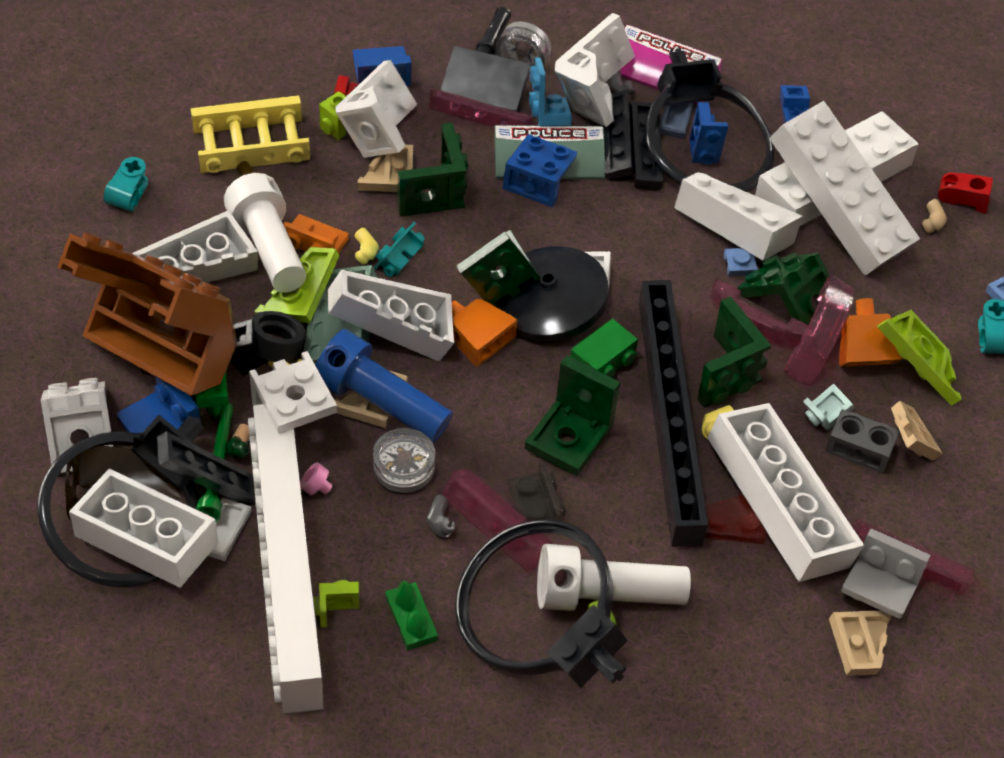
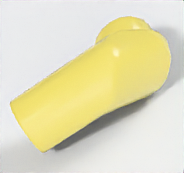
M361 228L355 233V238L361 244L360 250L355 253V258L362 265H365L370 259L373 260L379 251V246L367 229Z
M730 405L705 414L701 432L706 439H708L707 437L718 414L734 411Z

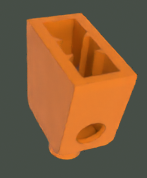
M872 298L856 300L857 315L848 316L842 322L839 366L888 365L902 360L896 347L877 328L886 319H891L890 314H875Z
M476 299L464 307L457 301L451 302L454 343L474 366L478 367L516 337L517 319L482 299Z

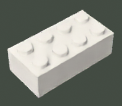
M108 469L69 511L76 537L179 588L182 587L218 544L215 518L111 469Z

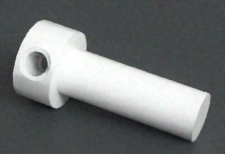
M262 173L247 174L238 178L227 188L224 195L226 210L230 211L245 234H250L273 287L279 292H291L298 289L305 282L306 272L282 223L286 213V202L277 183L272 177Z
M544 544L540 553L537 575V599L540 609L574 611L578 598L599 600L600 578L594 560L581 559L577 546ZM607 561L613 580V601L672 605L687 604L691 587L690 571L687 566ZM561 570L563 580L560 584L556 585L554 577L557 571Z

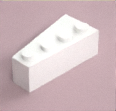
M700 172L682 180L674 207L763 261L795 242L803 218L800 214Z
M229 210L132 253L145 259L147 255L165 261L163 267H165V264L180 268L183 270L182 276L184 273H188L202 279L200 284L256 271L258 265L257 249Z
M345 270L339 272L328 289V314L437 361H440L454 344L451 294Z

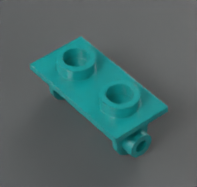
M415 222L407 230L402 226L392 238L395 243L391 247L386 244L376 255L379 261L373 268L374 270L382 266L387 276L398 275L409 261L402 252L411 259L424 246V236L411 230L416 224Z

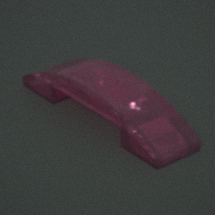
M831 274L827 276L817 298L820 302L801 343L794 348L783 372L807 386L812 384L841 333L852 304L854 288Z
M717 278L714 280L710 300L718 311L721 300L731 296L771 345L797 351H811L814 348L818 330L793 317L786 325L740 301V290Z

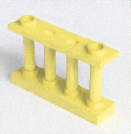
M299 96L191 108L194 134L203 133L205 150L198 151L200 173H217L223 170L236 169L237 165L242 161H247L251 167L310 160L309 138L299 139L295 122L302 121ZM284 123L288 140L271 142L268 125ZM257 127L261 144L244 146L241 129ZM230 130L233 147L217 149L214 132Z

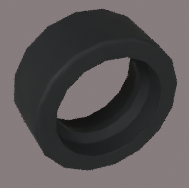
M263 311L252 317L254 322V347L251 351L254 354L272 362L283 359L289 362L299 357L306 332L304 326L297 319L278 311ZM268 334H275L283 337L284 339H278L269 336Z

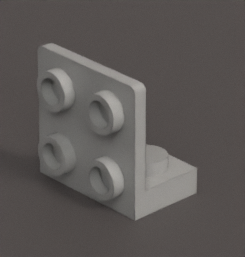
M870 529L866 536L864 547L843 584L841 592L886 614L902 618L920 582L930 555L874 529Z

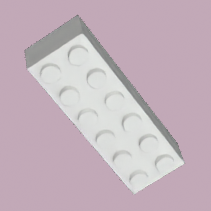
M825 101L784 123L769 138L865 276L908 249L920 239Z
M881 111L845 130L880 182L913 164L919 143L884 112ZM786 162L759 175L755 196L802 215L803 218L800 226L821 215V212Z
M770 403L718 414L707 438L797 580L801 582L851 568L864 544Z

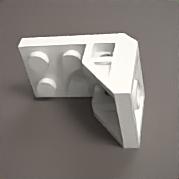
M612 13L556 60L555 72L572 111L605 127L614 121L612 93L605 82L635 57L621 18L617 14Z
M391 60L383 61L338 104L335 110L365 158L399 153L405 147L396 125L417 103Z

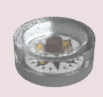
M513 22L504 29L496 43L495 51L497 56L531 63V66H535V58H541L544 67L551 55L552 46L548 36L537 26L527 22Z
M398 428L386 432L377 440L373 449V472L382 486L394 492L409 493L423 488L432 479L435 471V448L432 441L425 434L410 428Z

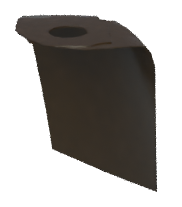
M110 446L95 447L80 453L69 461L66 466L65 501L67 516L70 520L69 511L79 502L76 497L77 485L91 489L108 469L118 472L172 499L180 500L181 489L176 488L135 455L131 449ZM72 467L73 479L72 485L70 486L69 474L70 468Z

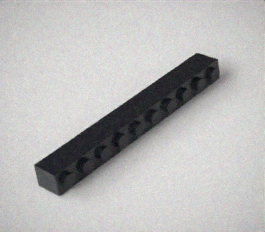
M671 280L642 281L639 310L671 547L703 546L708 524Z

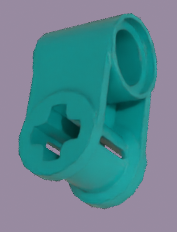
M129 157L121 163L112 180L108 182L105 188L104 203L131 212L135 209L133 206H137L140 197L148 185L147 177L144 175L146 165L142 159Z
M1000 299L988 300L984 304L983 315L978 319L980 347H983L980 348L981 353L1004 354V301Z

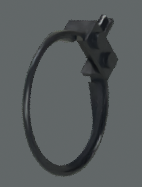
M676 48L674 52L669 53L672 64H666L657 83L660 94L652 103L645 120V143L652 159L668 177L681 185L682 180L689 176L677 169L665 157L659 147L655 132L658 113L664 105L714 100V96H719L735 103L749 113L764 133L766 156L761 168L753 176L742 182L728 184L745 192L752 190L758 184L759 175L771 170L774 161V145L769 139L771 133L765 121L746 96L735 88L720 82L721 74L714 59L688 62L684 51L681 48Z
M158 415L142 433L123 431L101 433L70 447L53 462L40 485L37 511L39 525L46 543L60 562L80 577L109 587H136L160 579L147 571L134 574L109 573L93 568L78 559L63 544L56 532L51 516V493L61 470L80 453L105 445L133 446L131 451L176 488L180 490L183 487L182 490L187 506L196 509L199 494L195 482L159 465L157 436L169 432L197 446L192 441L204 428L200 424L201 420L196 417L194 419L192 416H189L176 429Z
M557 520L526 521L498 533L475 553L459 581L455 599V614L462 638L480 659L501 670L520 675H540L554 671H563L580 688L598 671L611 683H614L616 680L620 682L624 678L622 674L626 671V668L613 655L628 640L610 620L614 597L611 571L603 552L587 533L574 525ZM538 533H553L571 538L589 552L597 566L600 578V595L597 607L593 605L546 652L550 656L548 658L520 662L504 659L490 652L474 634L469 619L470 593L481 568L499 549L521 537Z

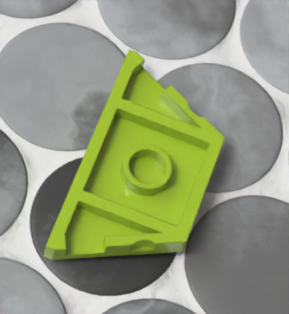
M912 310L896 315L892 319H886L877 326L896 347L899 355L903 359H907L916 368L918 375L922 379L927 380L951 406L961 401L960 393L951 386V382L956 380V375L951 364L952 359L949 349Z

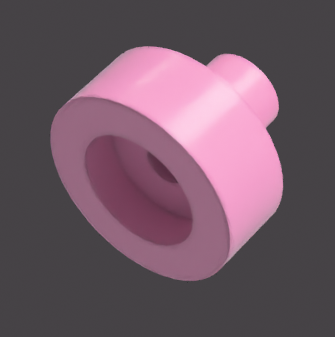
M318 462L314 463L301 478L300 489L309 495L315 494L318 490L326 495L332 488V484L326 480L329 470Z

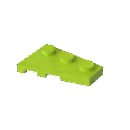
M310 247L300 258L306 272L305 282L298 289L291 292H279L274 288L271 291L272 298L265 306L260 304L254 311L255 314L263 311H278L292 316L299 322L310 323L338 261L339 254L335 248Z

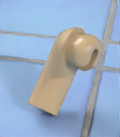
M934 199L926 205L930 218L922 222L927 233L941 230L947 222L946 214L939 200Z

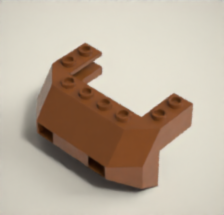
M86 232L83 233L82 237L69 234L57 268L72 272L71 275L102 284L83 332V337L191 396L221 384L236 348L237 341L231 301L229 298L219 294V287L203 282L201 285L202 279L188 273H184L182 276L183 270L175 266L165 264V267H163L165 261L147 255L145 259L124 251V245L107 239L104 244L100 243L101 238ZM160 319H163L164 323L175 326L174 332L159 326Z

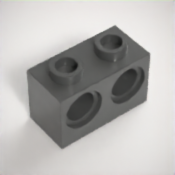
M841 409L830 435L826 452L884 473L900 430L865 418L857 413Z

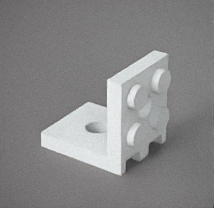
M307 351L301 353L302 361L287 365L284 359L274 362L273 371L260 376L255 369L249 371L252 404L264 405L278 433L337 413V404Z
M88 378L80 380L78 386L67 387L65 382L48 385L49 389L43 391L41 405L51 465L63 452L74 445L70 438L73 431L77 429L85 430L89 437L111 432L105 381L98 382V378ZM66 464L65 467L61 470L60 473L66 472V466H67V464Z

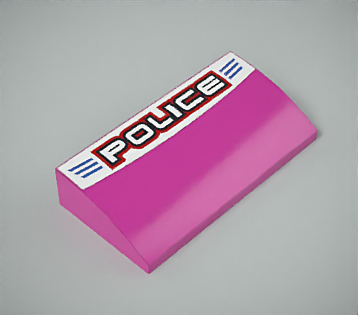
M626 25L624 28L635 57L620 69L622 77L659 90L657 83L666 64H672L669 53L674 52L676 48H681L684 51L688 62L714 59L719 71H721L723 59L630 25Z

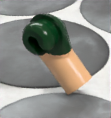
M240 424L229 441L227 453L230 457L244 458L248 455L249 446H247V442L250 438L248 425Z

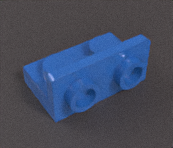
M698 102L689 137L692 163L712 164L719 163L728 124L726 122H715V115L710 113L709 102Z

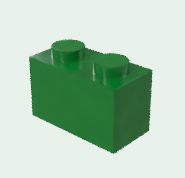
M611 319L573 347L570 357L612 378L619 368L623 365L627 367L635 360L638 339L614 319Z

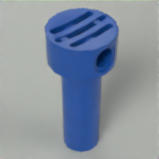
M348 329L339 331L324 348L315 365L328 390L337 396H342L351 389L424 438L435 443L448 427L453 417V412L370 359L372 353V345ZM346 358L345 363L339 367L340 361Z

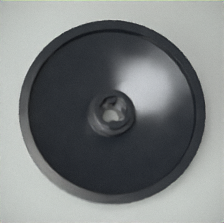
M565 246L542 247L526 252L541 278L537 281L533 277L529 278L519 285L522 292L512 298L507 294L495 302L498 309L517 319V336L537 342L561 341L583 333L600 319L609 300L608 279L601 264L584 251Z

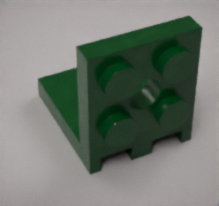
M453 123L441 124L440 166L398 171L397 209L399 217L465 208L463 195L466 194L467 189L466 174L468 160L466 153H461L460 133H455ZM431 189L429 192L421 193L424 190Z
M511 230L503 232L457 265L460 273L481 298L497 307L495 302L505 295L509 294L513 298L522 292L519 285L529 278L533 277L535 281L541 278ZM500 265L501 268L495 271L496 267Z
M793 253L786 257H778V255L769 257L763 262V267L748 274L745 277L746 281L737 287L740 296L743 298L779 294L805 343H813L835 324L842 315L848 312L819 253L804 255ZM813 296L815 297L817 302L815 310L813 309L811 304Z
M731 296L721 300L714 331V338L727 354L704 364L697 397L703 408L713 403L715 405L721 404L728 396L737 392L740 394L745 393L753 385L763 381L758 371L766 368L768 360L763 355V352L770 350L771 344Z
M566 355L560 363L556 401L527 438L524 449L578 476L614 426L620 382ZM563 434L571 435L574 438V440L570 442L562 441L559 438V436Z

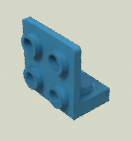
M535 58V66H530V82H532L534 91L529 93L532 117L537 118L539 126H570L572 115L566 98L556 94L547 95L545 98V70L541 58Z

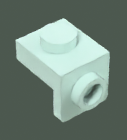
M835 384L831 385L815 400L811 401L807 397L803 401L808 409L805 412L807 418L813 425L818 426L821 424L826 430L831 429L836 424L841 409L849 412L855 409L854 405Z

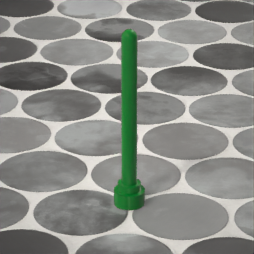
M230 403L229 405L222 406L213 455L223 460L225 459L233 414V406ZM206 488L205 495L198 500L196 510L215 518V522L221 518L223 507L218 493Z

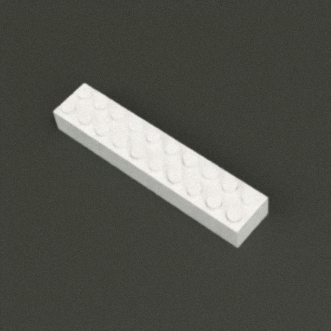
M253 405L254 418H248L274 699L275 703L282 702L283 714L323 709L322 677L294 428L278 433L264 405Z

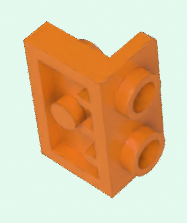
M301 214L297 215L292 224L289 222H284L283 224L294 248L305 252L310 247L335 248L339 254L349 240V233Z

